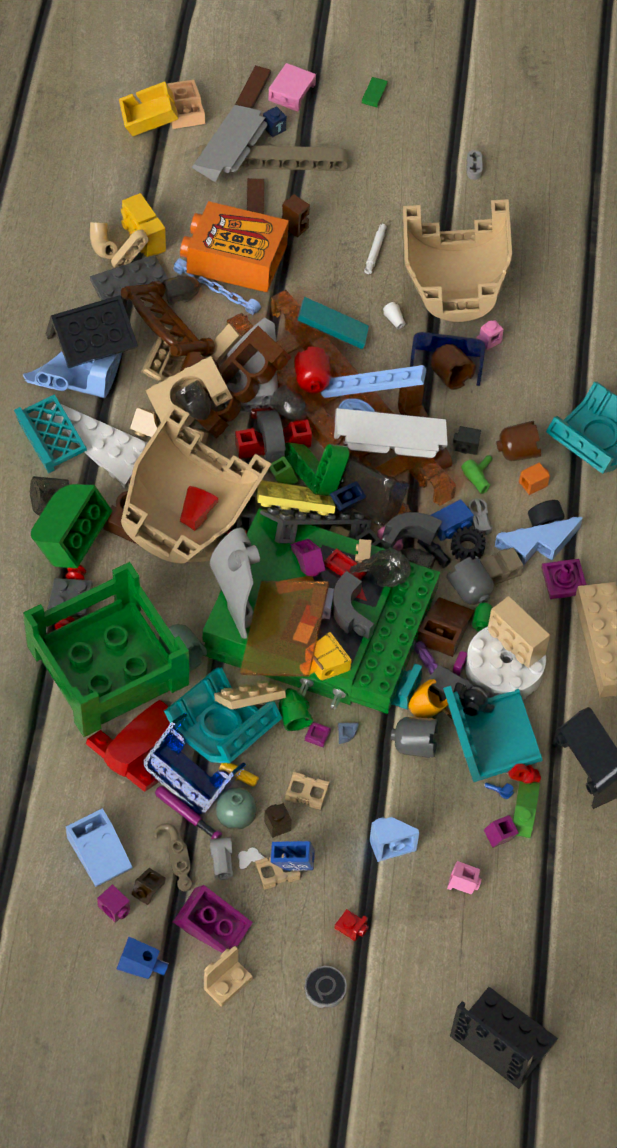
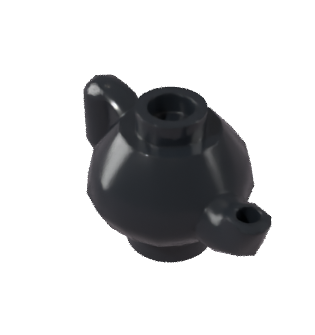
M458 682L455 684L453 693H458L465 714L477 716L480 711L491 713L495 708L492 704H488V697L480 686L474 685L467 688L463 683Z

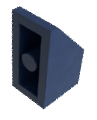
M357 481L330 494L341 513L353 508L366 498Z

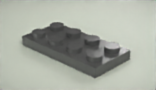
M156 255L90 276V281L100 300L118 295L121 296V289L125 286L150 284L152 281H161L164 286L169 284V278Z

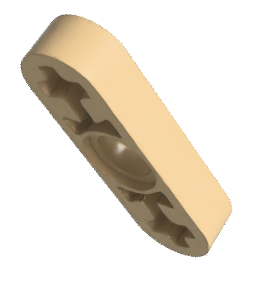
M137 230L132 233L111 259L114 268L131 263L147 244L149 239L144 230Z

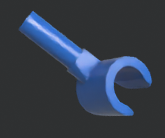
M485 783L486 788L497 791L504 799L510 798L514 793V787L508 783L503 788Z

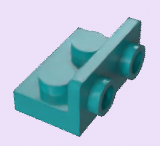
M414 664L412 670L404 672L392 705L408 710L409 701L422 680L421 665Z

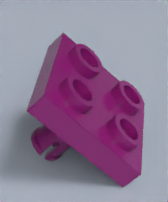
M579 559L542 563L541 568L550 599L575 596L578 586L587 585Z

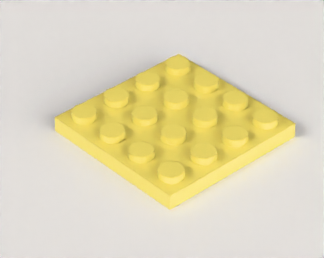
M261 480L255 490L258 503H261V506L264 507L277 505L284 510L298 508L300 512L310 513V510L326 516L329 513L334 514L335 504L331 496L315 495L305 486Z

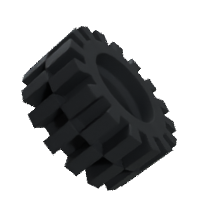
M463 527V531L459 528L452 536L450 547L452 555H455V559L461 558L460 562L468 557L474 560L475 556H478L481 559L486 545L483 533H479L477 528L473 531V527H470L469 530H467V527ZM470 541L475 544V547L467 549L461 543Z

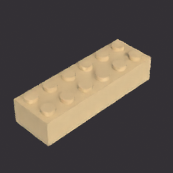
M616 582L578 586L575 601L600 697L617 696Z

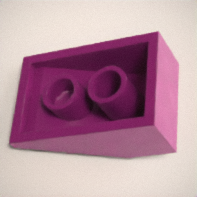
M205 885L196 887L173 923L189 935L221 953L226 949H232L234 946L237 947L253 923Z

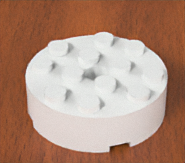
M488 627L482 629L473 637L469 644L465 663L468 681L473 685L483 688L489 694V698L519 689L522 700L526 699L528 695L535 692L540 686L546 665V655L527 668L516 659V656L511 651L506 650L497 638L490 635L487 630Z

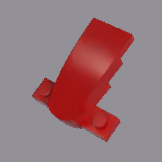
M159 699L135 717L114 739H111L103 731L99 730L87 738L86 745L100 755L111 770L123 777H127L145 792L158 783L159 777L143 765V763L156 757L158 751L170 744L174 736H176L175 733L168 729L171 724L164 712L168 706Z

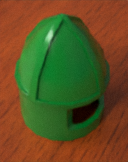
M287 688L285 690L286 698L279 701V712L282 716L284 728L287 731L305 729L313 723L312 715L308 712L310 704L297 690Z

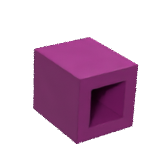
M510 815L493 821L484 829L492 848L509 842L519 834Z

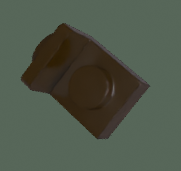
M148 868L135 880L132 896L148 905L152 900L153 894L164 885L166 878Z

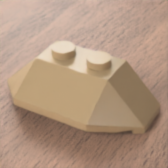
M171 334L172 336H174L175 340H182L180 336ZM158 336L141 372L156 381H164L168 377L180 372L186 356H173L170 352L171 346Z

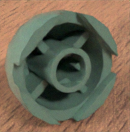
M230 788L219 796L216 804V814L220 823L225 827L243 829L249 826L255 819L257 811L256 801L246 789Z

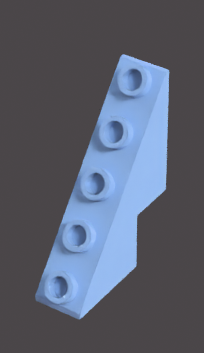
M572 517L568 520L554 521L549 524L526 529L520 528L507 533L501 532L496 536L494 547L499 550L514 548L523 565L526 564L536 551L553 560L580 529L583 517Z

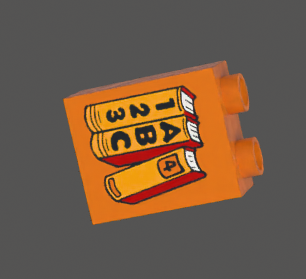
M208 201L203 214H194L190 228L193 236H184L180 248V257L187 258V273L268 293L287 247L289 220Z

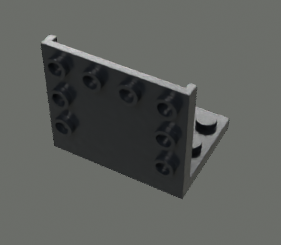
M120 295L51 315L46 330L48 340L52 338L53 334L57 335L68 368L138 347Z
M488 987L469 1011L465 1008L466 1003L463 1001L457 1006L450 1037L520 1089L557 1042L558 1038L491 987Z

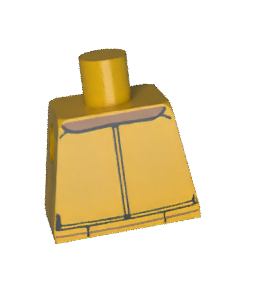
M329 632L307 649V663L300 666L304 676L315 673L320 680H325L348 672L351 669V659L332 633Z

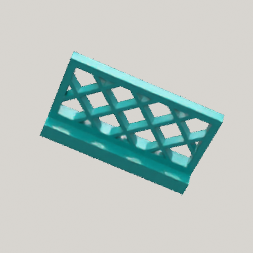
M55 394L23 410L21 407L14 410L20 426L48 474L55 471V466L87 451L85 444ZM51 402L56 404L54 410L45 409L47 404ZM33 411L39 412L37 418L29 417L28 414ZM43 413L52 414L49 421L41 419ZM55 416L63 417L62 423L53 422ZM39 424L47 425L45 432L37 430ZM51 426L59 428L57 434L49 433ZM63 429L72 431L70 437L61 435ZM47 437L55 438L53 445L45 444ZM59 440L68 441L65 448L57 446ZM71 442L78 443L81 446L75 450L69 449ZM54 451H60L63 454L61 457L54 459Z

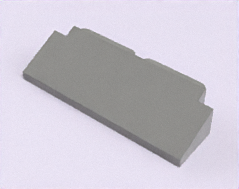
M234 105L192 168L214 182L217 181L222 170L226 173L230 171L237 172L250 152V148L247 145L254 146L267 127V123L264 121L265 117L260 116L262 111Z

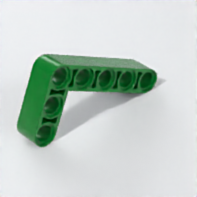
M286 442L284 455L290 466L313 494L330 496L332 492L337 491L348 461L349 449L347 446L328 444L319 462L306 445Z

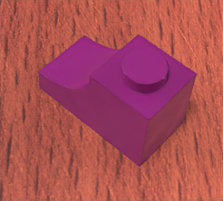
M310 539L290 544L292 552L299 562L301 571L305 575L316 576L321 571H325L321 548Z

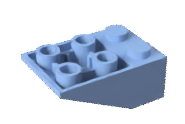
M103 808L66 826L67 839L95 887L132 869L127 854Z

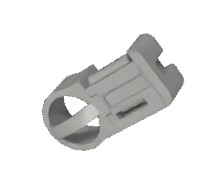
M479 498L471 500L468 508L474 514L472 523L474 531L477 528L479 533L491 534L492 527L488 519L486 502ZM477 505L478 512L473 511L471 507Z

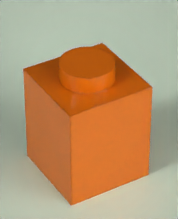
M539 462L521 471L519 483L531 495L548 486L549 471Z

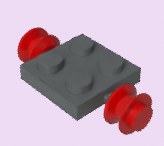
M81 564L78 568H67L66 579L54 578L48 609L93 588V582L85 580L83 575L86 574V569ZM88 608L55 624V629L57 630L75 621L72 617L86 616Z

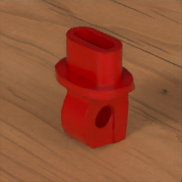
M516 764L508 772L511 779L522 781L526 784L539 783L541 780L538 769H534L532 765Z

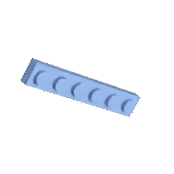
M424 365L331 378L329 386L321 392V395L324 398L423 385L426 368Z

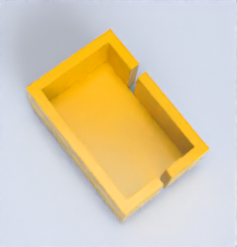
M165 81L136 92V96L142 104L139 103L133 94L119 99L125 128L132 137L179 119L176 106L174 105L173 92Z
M139 193L122 200L121 213L123 220H121L123 228L128 230L130 236L137 230H144L149 239L140 252L144 253L146 257L165 252V227L159 218H156V214L142 194Z

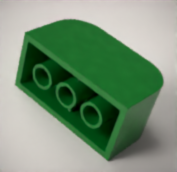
M67 485L59 489L52 496L31 530V538L51 565L55 567L78 568L113 510L95 485Z

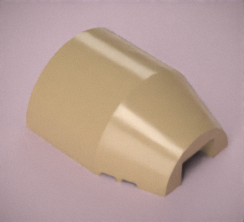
M509 199L491 200L492 219L474 220L475 229L440 232L439 222L422 223L421 205L403 206L405 266L424 305L432 315L446 321L464 322L480 318L494 307L512 262Z
M173 404L134 463L121 524L129 537L146 551L163 560L182 564L188 562L233 527L271 466V463L256 454L249 464L234 455L231 460L199 442L201 435L185 426L189 413ZM189 486L203 489L218 497V503L209 511L207 519L196 531L180 522Z

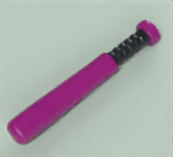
M160 786L156 789V797L194 826L201 828L212 837L211 839L222 837L221 831L214 830V828L203 821L202 817L167 788Z

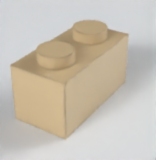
M359 539V544H356L358 554L355 555V561L362 567H369L371 540Z

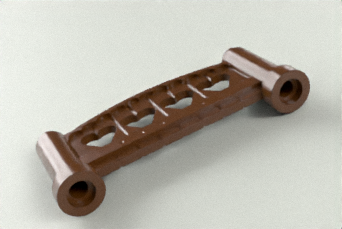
M161 281L125 286L121 289L122 298L132 301L138 314L150 329L171 346L170 352L173 356L183 357L187 356L190 352H200L202 356H210L214 353V341L209 337L199 340L164 301L162 297L165 294V287ZM142 300L150 302L153 305L151 307H148L144 304ZM151 311L162 314V318L155 317ZM162 323L171 325L173 328L168 330ZM171 334L182 337V341L175 340Z

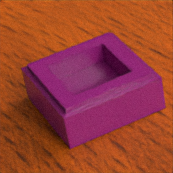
M464 651L459 653L453 666V673L459 677L467 658V653Z
M313 722L305 736V741L324 747L331 728Z

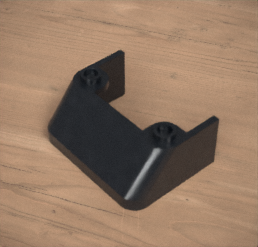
M587 707L580 710L556 730L552 745L554 748L561 745L564 748L570 747L588 775L586 788L594 796L591 806L595 809L617 799V747L592 709Z

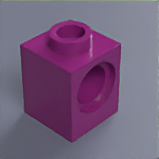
M113 884L97 898L98 907L115 923L119 919H124L130 912V900Z

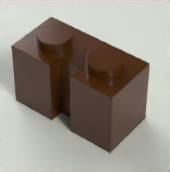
M294 194L282 204V219L289 220L288 232L298 238L309 228V218L307 216L310 213V204Z

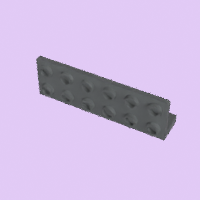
M268 507V510H261L260 514L278 522L275 542L295 543L298 524H352L349 538L355 539V537L370 529L372 522L371 519L365 517V514L353 512L352 508L342 513L338 508H335L334 514L329 513L328 516L320 515L318 511L310 510V513H305L293 508L291 510H280Z

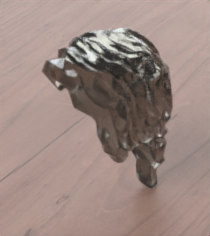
M389 548L380 550L369 559H364L362 562L351 566L350 573L370 571L374 578L378 580V586L393 588L398 584L407 582L411 567L407 558L400 551Z

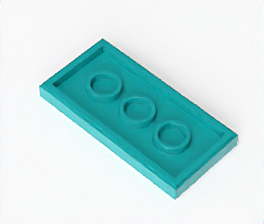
M307 297L303 298L298 321L360 349L364 348L369 325Z

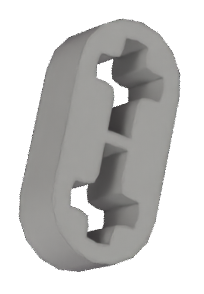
M477 150L469 151L467 154L466 174L470 179L477 180L482 175V154Z

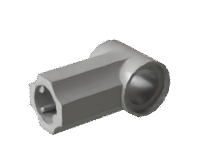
M231 837L210 839L215 878L226 880L233 877Z

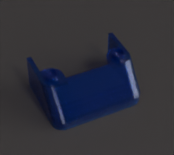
M418 332L414 335L410 367L414 366L416 349L435 352L437 348L445 344H453L459 347L467 356L479 357L476 386H480L485 353V344L482 340L430 332Z
M183 713L170 723L144 759V767L148 773L195 813L203 814L232 785L246 764L243 762L230 774L224 770H219L210 777L181 752L186 745V739L178 728L188 716V714Z

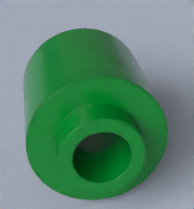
M480 603L475 608L472 627L477 632L488 627L491 609L493 608L488 603Z

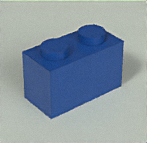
M460 499L430 516L442 521L437 537L442 542L445 539H451L459 528L463 531V527H467L468 530L472 526L474 514Z

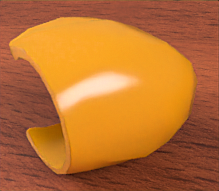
M435 679L424 682L411 697L408 706L415 717L431 718L448 706L447 699L440 701L439 695L429 689L432 684L436 683Z

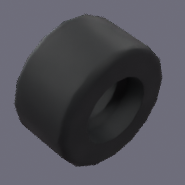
M548 500L539 503L528 511L532 527L549 524L554 521H562L565 517L558 500Z

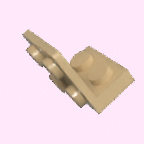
M236 946L232 949H226L215 964L212 962L204 970V990L222 1007L253 979V976L238 962V948Z

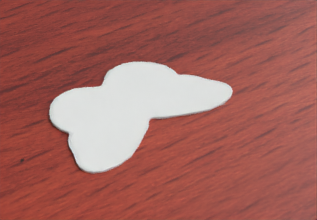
M253 847L249 848L247 852L241 851L238 854L240 860L239 867L244 869L251 861L255 862L265 857Z

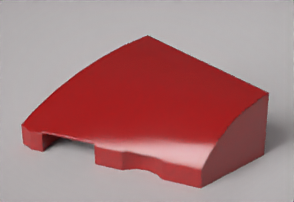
M189 486L180 522L196 531L207 519L209 511L218 503V497L203 489Z

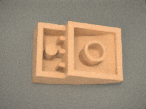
M187 80L167 83L173 92L174 105L176 106L179 118L170 122L172 129L205 124V112L195 81Z

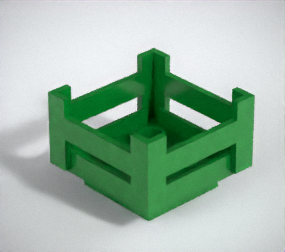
M130 562L113 569V579L44 611L43 606L40 604L23 612L27 647L36 662L42 660L73 710L74 723L83 737L102 729V724L168 691L174 693L189 685V650L179 636H173L140 586V577ZM114 595L113 603L47 634L46 627ZM141 608L143 609V611L145 612V614L147 615V617L153 624L154 628L156 629V631L158 632V634L160 635V637L162 638V640L164 641V643L166 644V646L172 654H167L162 644L160 643V641L158 640V638L156 637V635L154 634V632L140 612Z

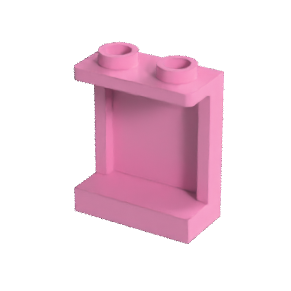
M286 63L269 87L268 101L298 112L301 108V100L309 88H314L316 74Z

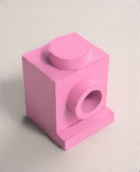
M496 320L488 321L481 327L480 335L477 336V339L488 350L502 342L504 329Z
M457 861L450 874L447 889L455 888L472 894L474 890L478 891L482 880L479 878L480 869Z

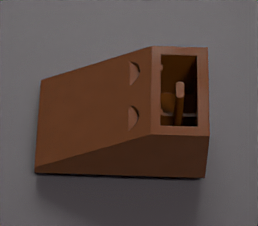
M439 597L421 624L417 643L421 641L426 647L453 657L475 610Z

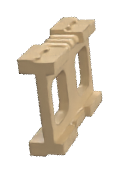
M293 772L285 794V800L297 803L298 800L299 803H306V805L309 804V807L321 810L329 782L321 779L316 781L310 777L306 778L303 774ZM294 781L304 784L302 793L291 791ZM313 787L324 790L320 799L310 796Z
M271 857L255 861L264 890L275 887L276 883L286 882V880L289 883L300 879L299 871L285 873L282 868L271 863ZM272 866L275 876L264 878L261 868Z

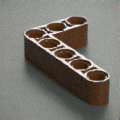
M424 384L399 388L398 409L401 415L429 418L422 406ZM440 445L435 457L425 458L433 472L452 467L453 465L447 448L440 449Z

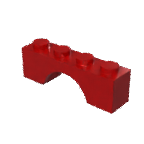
M308 419L290 422L283 429L285 443H299L306 445L307 448L311 447L312 432ZM254 428L235 431V445L239 459L254 457L255 454L258 456L265 455L261 433L255 431Z

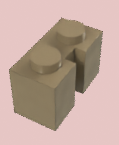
M514 548L503 549L497 553V556L486 555L480 559L492 578L494 585L522 575L524 565Z

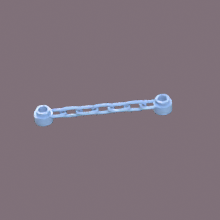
M179 258L174 263L173 269L180 275L185 273L196 282H202L212 291L221 293L230 301L244 306L248 313L254 315V313L261 309L260 303L255 299H250L247 302L243 297L234 292H229L217 282H211L202 276L199 277V280L196 279L195 275L187 273V262ZM214 284L219 287L218 290L213 288ZM233 295L238 297V301L232 299Z

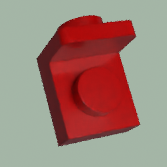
M346 909L336 922L334 928L353 941H356L359 936L363 937L369 928L367 926L368 918L363 916L361 919Z

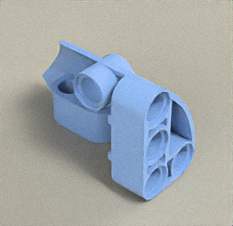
M61 351L48 363L32 372L23 374V377L27 383L59 391L70 389L106 398L116 376L122 352L68 368Z

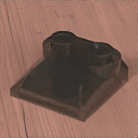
M33 476L29 490L33 511L40 516L52 496L59 489L69 485V480Z

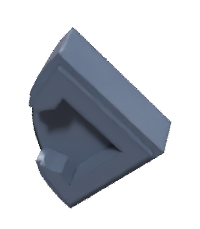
M338 723L339 744L349 742L355 737L358 731V723Z

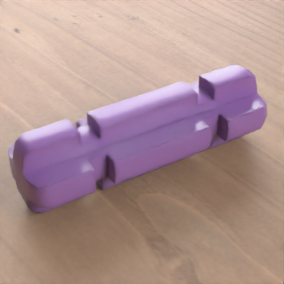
M420 641L415 644L414 650L417 654H420L419 658L425 667L429 668L428 672L431 675L438 664L434 663L435 659L429 650L425 649V644Z

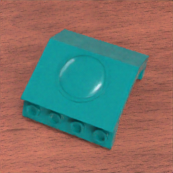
M594 382L581 404L564 420L555 416L546 433L602 474L614 471L617 468V395L599 382Z
M222 668L213 670L164 711L171 724L168 729L213 763H231L282 719L274 701H269L261 709L250 705L232 710L216 702L214 693L221 692L224 688H232Z

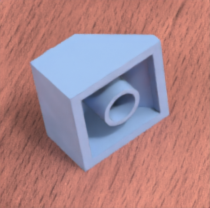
M382 817L372 822L370 843L377 862L417 850L419 830L393 817Z

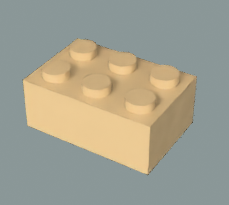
M508 596L491 609L487 630L492 637L497 638L506 650L511 651L521 664L529 668L545 656L550 634Z

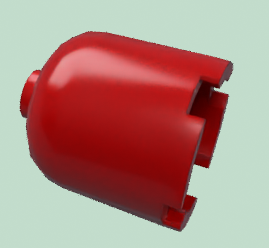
M307 347V350L301 353L300 351L297 352L294 357V367L299 387L308 393H319L325 390L331 381L330 356L325 353L324 349L319 347Z

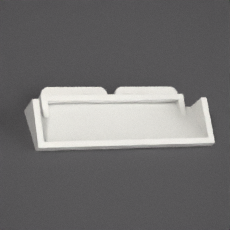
M336 409L334 439L346 436L345 444H348L350 450L387 453L390 448L394 449L397 455L433 458L439 451V445L440 449H444L447 446L446 419Z

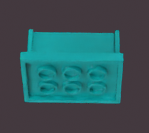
M451 686L443 688L473 782L509 772L516 764L528 766L543 761L519 689L488 698V704H492L495 707L491 713L480 711L477 716H469L463 711L458 693H453Z

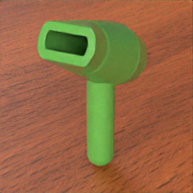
M487 455L479 465L473 459H470L461 466L464 475L477 488L480 494L486 493L491 485L483 474L484 469L492 461L491 455Z

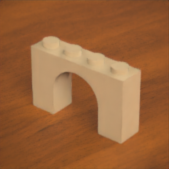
M211 356L145 390L161 422L172 405H175L179 393L187 387L197 385L206 388L216 406L233 398Z

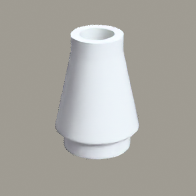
M391 302L383 308L384 315L396 329H401L406 325L398 304Z

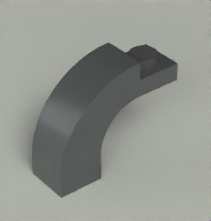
M276 410L256 411L258 430L261 431L264 442L265 460L272 463L283 456L285 457V441L281 420Z
M417 512L403 513L395 516L385 526L381 541L382 548L391 551L398 540L406 537L416 538L431 545L439 532L442 521L433 516Z
M346 571L339 578L334 588L332 608L335 620L347 634L354 629L358 635L369 639L373 635L374 623L359 614L351 604L361 592L362 581Z

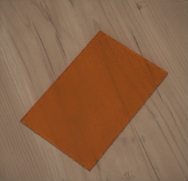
M261 581L240 670L241 675L310 676L329 582Z

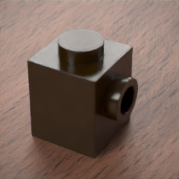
M284 803L271 805L265 810L264 822L272 838L291 831L292 819Z

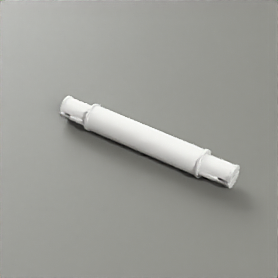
M380 224L366 261V268L364 270L366 274H371L385 237V230L387 228L385 224Z

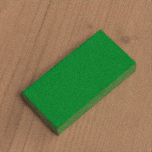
M372 77L362 98V104L378 107L388 81Z

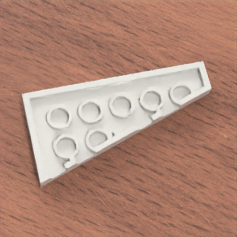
M61 404L87 448V451L84 453L100 467L106 469L113 479L116 478L121 483V486L126 489L132 476L134 463L148 442ZM47 414L48 420H50L52 414ZM55 416L53 422L62 423L64 418ZM63 429L62 432L70 437L72 431Z

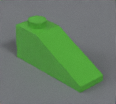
M522 781L519 783L512 820L519 832L517 836L531 837L540 783L526 784Z

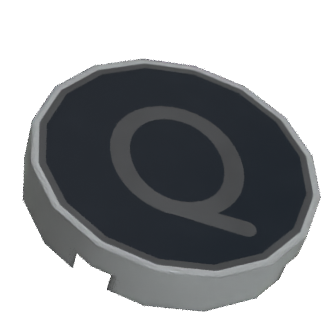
M321 966L309 972L305 979L304 989L306 997L311 1004L319 1008H332L344 999L347 983L339 970L330 966Z

